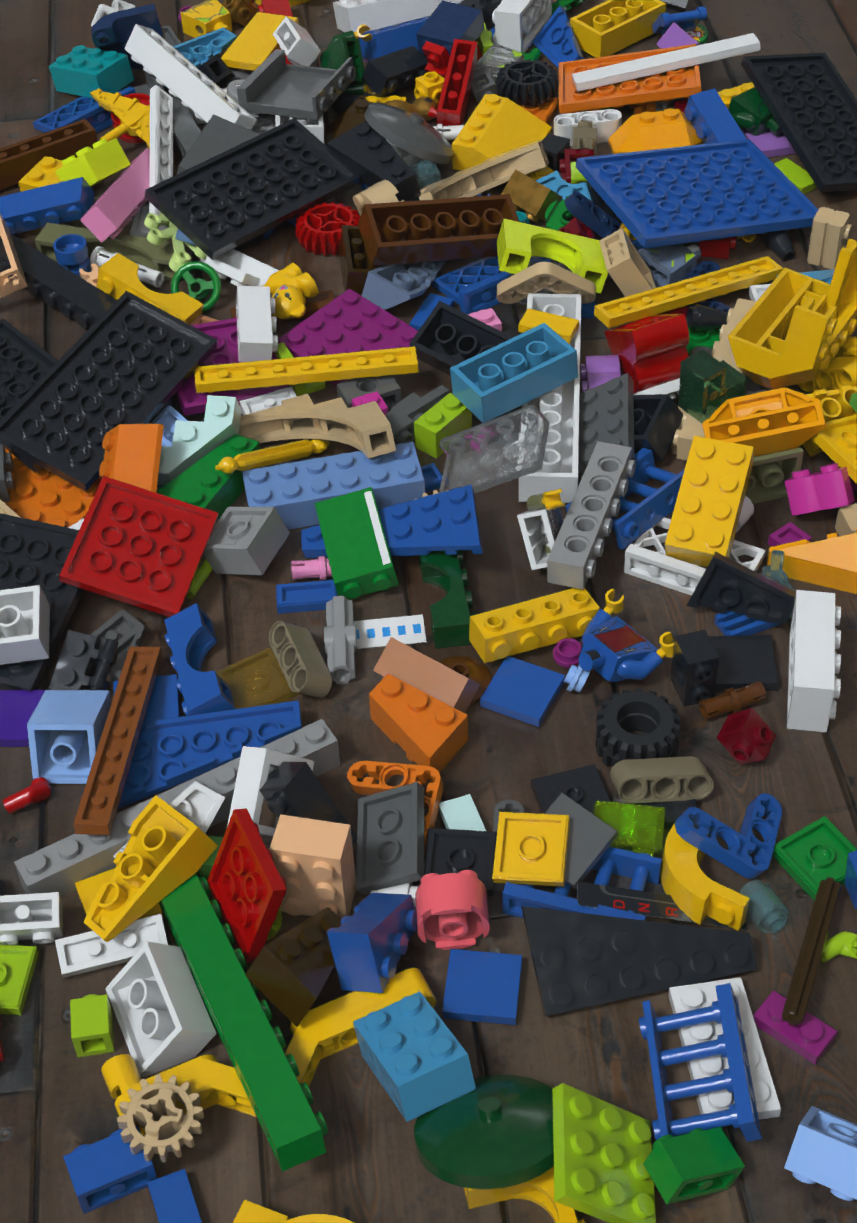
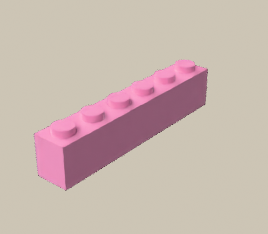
M148 148L130 163L131 165L120 174L80 219L101 243L108 237L113 240L123 230V227L131 221L132 217L140 210V207L147 202L145 191L149 188L150 150Z

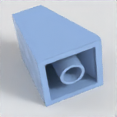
M45 690L27 723L33 780L43 777L48 780L49 784H86L111 707L109 690Z

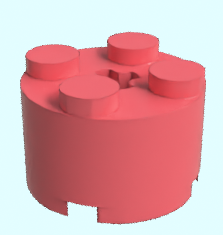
M463 870L459 873L441 875L429 873L421 878V884L415 893L417 932L421 941L426 943V939L435 942V948L442 950L464 949L475 945L476 938L483 934L484 938L488 935L490 924L487 891L485 885L478 879L475 871Z

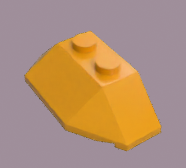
M672 108L665 109L664 111L642 112L641 114L632 115L608 138V144L613 154L704 144L697 136L696 129L687 120L685 114L680 109Z
M785 387L727 399L715 410L709 419L702 423L705 438L753 446L754 457L798 448L826 427L820 399L810 398L803 393Z

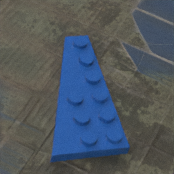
M472 484L378 509L390 556L428 555L431 551L445 550L446 555L457 554L458 550H472L473 554H483L476 499ZM320 525L302 529V551L305 558H318L319 556L328 558Z
M299 700L143 722L118 809L191 780L241 757L243 746L260 748L301 729L302 719Z

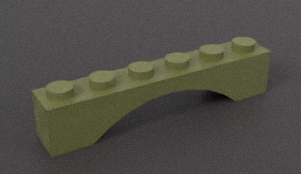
M48 222L35 239L37 250L56 262L53 248L54 241L63 235L78 234L86 240L89 259L93 250L97 246H101L110 253H121L124 257L137 264L163 272L165 275L164 280L172 281L176 273L168 265L174 254L172 241L165 240L160 245H154L146 237L119 233L113 240L108 237L101 243L87 228ZM184 244L185 252L189 254L188 246Z

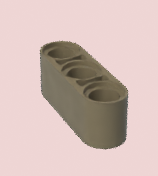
M275 622L270 629L268 640L290 689L296 693L324 698L331 689L332 677L310 631L305 627L287 622Z
M693 756L622 760L616 763L610 772V778L619 798L625 803L631 804L700 800L709 796L714 787L713 780L702 760Z

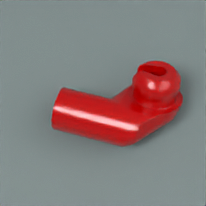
M35 778L30 786L4 798L3 805L6 811L12 814L26 806L48 799L52 788L46 778Z

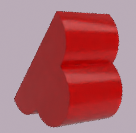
M685 314L652 315L604 331L612 354L619 357L623 375L628 373L634 381V393L690 376V361L686 346L689 344V330Z

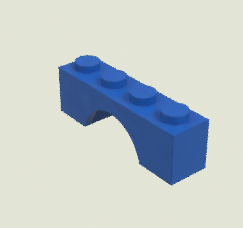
M195 603L165 619L167 633L164 636L173 653L170 656V661L178 673L179 678L176 679V685L184 697V702L181 705L185 715L236 709L230 687L216 671L201 672L206 654L217 643L213 623L209 616Z

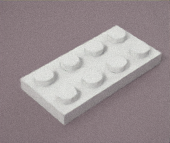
M741 977L670 987L668 996L673 1014L712 1006L713 1001H718L715 986L731 983L739 1002L759 1120L780 1117V1103ZM716 1021L680 1028L678 1033L683 1047L716 1040L718 1035L723 1034L722 1024H717ZM722 1055L687 1062L691 1080L723 1074V1069L729 1068L728 1059L722 1058ZM727 1089L696 1095L700 1114L729 1109L730 1104H735L733 1092L728 1093Z

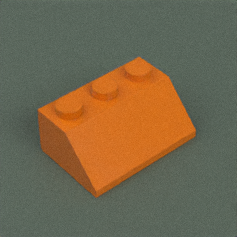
M119 424L107 432L102 443L105 454L99 468L100 477L106 476L156 493L164 425Z

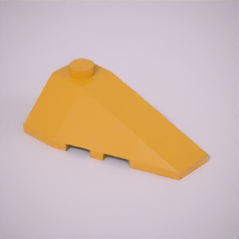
M857 528L856 533L839 537L837 533L827 534V539L816 542L804 539L769 547L767 573L857 594Z

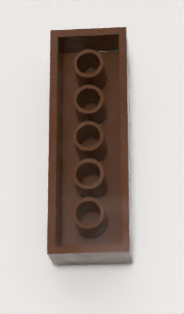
M510 194L365 204L358 225L371 266L498 256L497 238L503 218L519 222Z

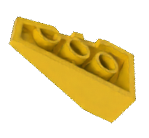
M157 795L154 796L133 821L128 831L131 837L123 853L118 852L113 861L116 864L109 881L101 885L84 920V923L107 943L193 876L218 847L198 826Z

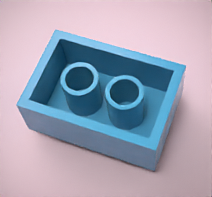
M420 991L411 996H406L400 1001L378 1011L371 1012L367 1016L353 1022L362 1057L406 1122L476 1089L468 1053Z

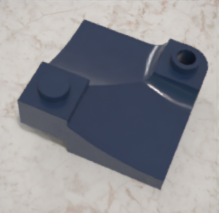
M155 4L113 12L100 18L91 28L95 47L104 51H116L120 54H126L131 69L143 70L144 68L142 64L131 59L132 55L124 49L135 24L153 29L166 40Z

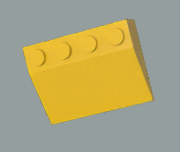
M485 94L452 143V150L454 151L452 169L462 171L481 164L491 157L538 140L542 141L548 133H551L552 127L508 98L500 97L496 94Z

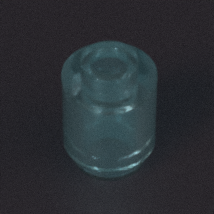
M753 880L742 887L739 893L750 898L747 915L757 929L762 933L780 931L787 923L789 910L770 885L763 883L761 880Z

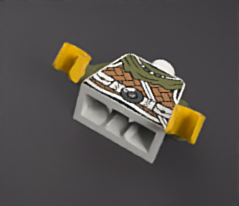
M561 489L530 496L526 503L529 511L517 515L532 570L541 568L547 570V559L563 524L560 507H564L565 503L561 501Z

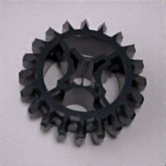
M521 59L518 62L512 61L511 64H505L504 67L499 69L496 78L498 95L508 98L518 105H524V107L527 105L534 107L536 104L543 105V102H550V99L555 97L559 84L557 71L553 69V66L547 65V62L541 63L539 60L531 61L530 59L526 61Z

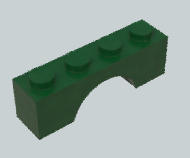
M445 550L431 551L428 555H418L422 582L436 585L447 593L443 599L430 605L431 630L435 649L472 645L469 641L470 616L475 615V613H469V609H472L471 592L464 589V587H468L466 569H460V566L463 565L462 550H458V553L454 555H446Z

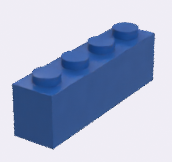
M80 177L1 196L0 214L11 234L43 228L47 222L60 224L79 220L94 205L95 192L86 180Z

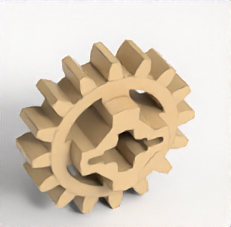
M156 1074L154 1084L151 1085L143 1078L140 1080L142 1088L140 1091L128 1089L127 1092L131 1101L120 1102L119 1104L121 1113L124 1114L117 1117L119 1129H124L120 1133L123 1143L131 1142L130 1149L134 1155L143 1149L145 1161L148 1162L152 1159L154 1153L159 1154L162 1163L166 1162L167 1153L172 1151L180 1158L182 1156L180 1147L183 1144L191 1148L195 1145L191 1134H201L203 1131L202 1125L199 1120L204 1118L203 1107L198 1106L201 1103L198 1092L190 1094L191 1086L188 1081L179 1087L175 1075H172L168 1083L162 1081L161 1075ZM177 1100L185 1106L187 1114L183 1113V1109L176 1108ZM135 1121L139 1122V1126L145 1127V1137L136 1129Z

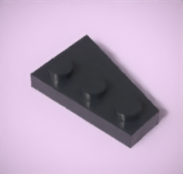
M715 551L686 606L697 608L699 605L714 608L716 612L726 613V611L745 614L748 618L785 624L794 608L796 592Z

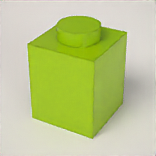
M90 994L82 998L70 1000L71 1039L77 1057L115 1052L113 1012L108 995Z

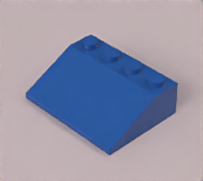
M429 17L364 32L363 35L370 33L373 38L368 42L358 38L362 57L369 61L410 46H414L419 50L416 33Z

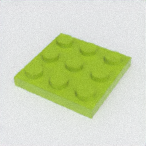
M562 1083L553 1088L554 1201L608 1223H656L654 1182L643 1164L652 1151L650 1121L567 1084Z

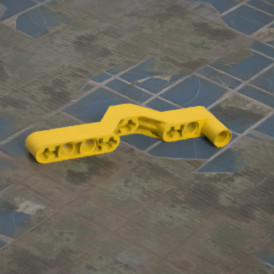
M410 968L395 974L393 978H390L383 993L354 991L309 1010L298 1027L291 1022L290 1029L293 1037L285 1056L293 1055L300 1076L296 1077L299 1084L306 1082L309 1087L321 1059L358 1044L353 1025L354 1021L419 991L434 1008L437 1000L420 969ZM129 1054L114 1056L107 1060L101 1068L110 1095L113 1099H116L115 1108L119 1116L124 1115L119 1107L120 1102L131 1101L128 1096V1089L131 1088L137 1092L142 1089L140 1083L141 1075L134 1058ZM214 1055L199 1056L159 1073L162 1081L168 1083L169 1078L175 1075L179 1087L188 1081L191 1086L190 1094L198 1092L201 1101L198 1106L203 1107V1110L217 1104L257 1117L235 1069L219 1063ZM156 1075L145 1079L149 1085L154 1084ZM177 1100L176 1108L183 1109V1113L187 1114L185 1106ZM135 1121V1126L138 1125L141 1135H145V1127L139 1126V1122Z

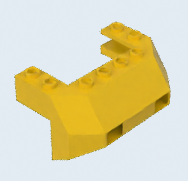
M849 238L846 248H841L830 284L784 268L728 335L736 366L753 382L773 390L816 379L821 371L825 372L831 359L836 358L840 347H844L848 336H852L857 326V241Z

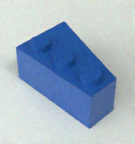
M371 893L354 907V915H345L341 919V926L339 928L331 927L327 931L342 990L373 993L384 992L390 978H393L395 975L396 966L401 956L407 951L408 942L413 932L417 931V915L412 895Z

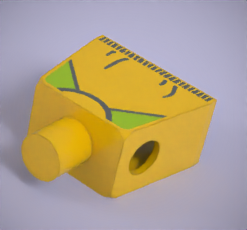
M208 0L180 12L183 33L194 38L223 27L232 32L230 13L218 0Z

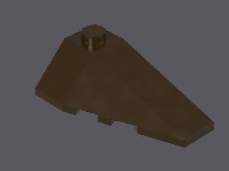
M356 99L336 115L327 127L324 144L328 147L327 142L366 121L364 114L369 104L374 102Z

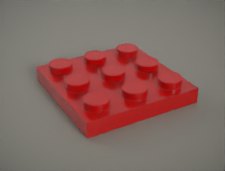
M247 808L233 810L207 883L213 898L216 899L225 924L227 923L230 927L237 948H240L247 964L253 963L263 946H265L281 902L286 895L287 887L285 879L280 876L273 862L271 851L266 848L260 836L258 825L253 822Z

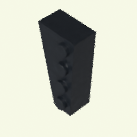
M367 121L327 142L329 149L358 173L367 186L371 187L378 182L388 180L398 190L399 193L395 195L399 202L402 200L404 202L412 201L421 195L415 173L389 142L376 132Z

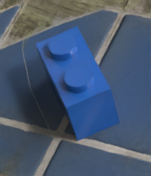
M136 1125V1126H135L136 1129H137L138 1132L141 1134L138 1125ZM119 1129L109 1137L93 1144L80 1145L71 1153L63 1156L83 1214L147 1188V1182L157 1179L152 1161H145L144 1150L142 1149L134 1155L130 1149L131 1142L123 1143L120 1133L124 1129Z

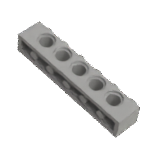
M597 441L547 559L548 583L584 590L588 578H593L596 569L595 559L603 554L604 537L610 536L613 524L612 517L618 516L621 502L620 497L626 496L628 477L632 478L635 472L636 460H632V447Z

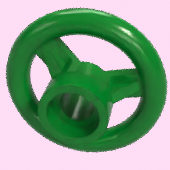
M195 261L184 264L176 271L171 282L172 294L179 292V282L183 277L189 284V296L194 299H206L213 289L211 298L203 304L202 313L210 310L217 303L221 294V281L214 268L204 262ZM193 269L203 270L209 274L212 281L207 282L201 278L196 279L189 271ZM197 284H200L201 287L199 292L194 290Z

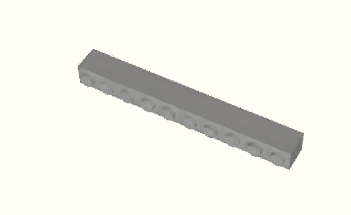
M323 719L260 747L314 761L313 773L316 777L340 766L338 740ZM240 757L157 796L169 804L195 780L226 797L210 827L229 819ZM269 767L267 780L277 769ZM154 797L116 814L110 835L73 834L14 861L25 893L59 892L62 898L77 891L75 882L114 869L116 864L113 862L115 859L113 855L129 841L131 835L128 834V831L133 821Z

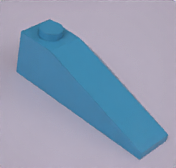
M223 27L173 47L194 66L199 68L207 60L216 54L219 55L235 41L237 35Z

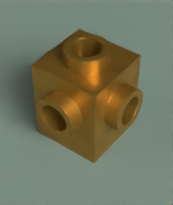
M224 0L222 2V5L230 13L231 22L236 25L240 23L246 27L258 11V8L253 3L254 0Z

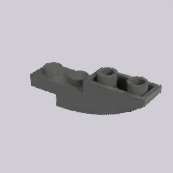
M441 385L422 397L413 392L397 403L385 415L391 424L395 445L408 442L415 443L414 421L449 394L447 388Z

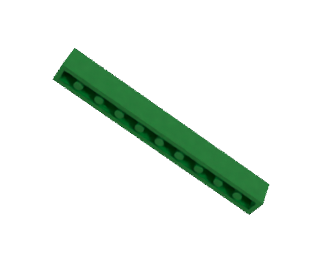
M195 873L162 899L159 904L176 943L182 950L199 993L283 1172L326 1153L323 1136L329 1134L328 1128L321 1112L313 1113L310 1107L314 1104L307 1083L299 1084L296 1078L300 1076L293 1055L285 1056L283 1052L286 1044L279 1027L272 1028L269 1023L273 1019L266 1000L258 1001L256 995L260 994L259 989L245 976L244 969L247 968L244 956L240 948L233 950L231 944L235 942L232 932L227 923L221 925L219 921L223 917L216 899L211 901L208 899V896H211V892L205 877L201 876L198 878Z

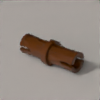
M760 681L742 688H729L724 690L723 694L699 701V710L705 721L731 712L734 714L740 712L741 708L766 701V691Z

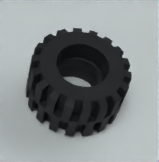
M636 688V691L630 692L629 689L622 690L621 695L614 693L610 696V701L605 700L601 704V710H598L595 746H597L596 752L598 756L602 757V762L606 766L612 765V767L622 760L676 757L680 733V716L676 713L677 708L674 704H668V698L665 696L658 697L657 692L651 690L647 693L643 692V689ZM629 731H641L647 734L636 735L629 733Z

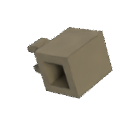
M580 120L578 125H573L572 149H594V156H596L597 125H593V121Z

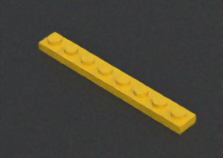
M765 256L595 305L594 316L608 328L617 327L713 297L726 295L740 289H747L752 285L767 283L776 279L777 275L784 268L769 256Z
M414 346L199 366L195 370L196 393H212L215 391L266 388L270 386L343 379L351 380L354 378L386 375H405L408 373H418V360Z

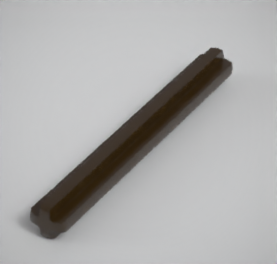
M828 877L820 882L782 1012V1019L789 1022L790 1026L796 1027L797 1024L804 1022L841 890V884L834 881L832 877Z

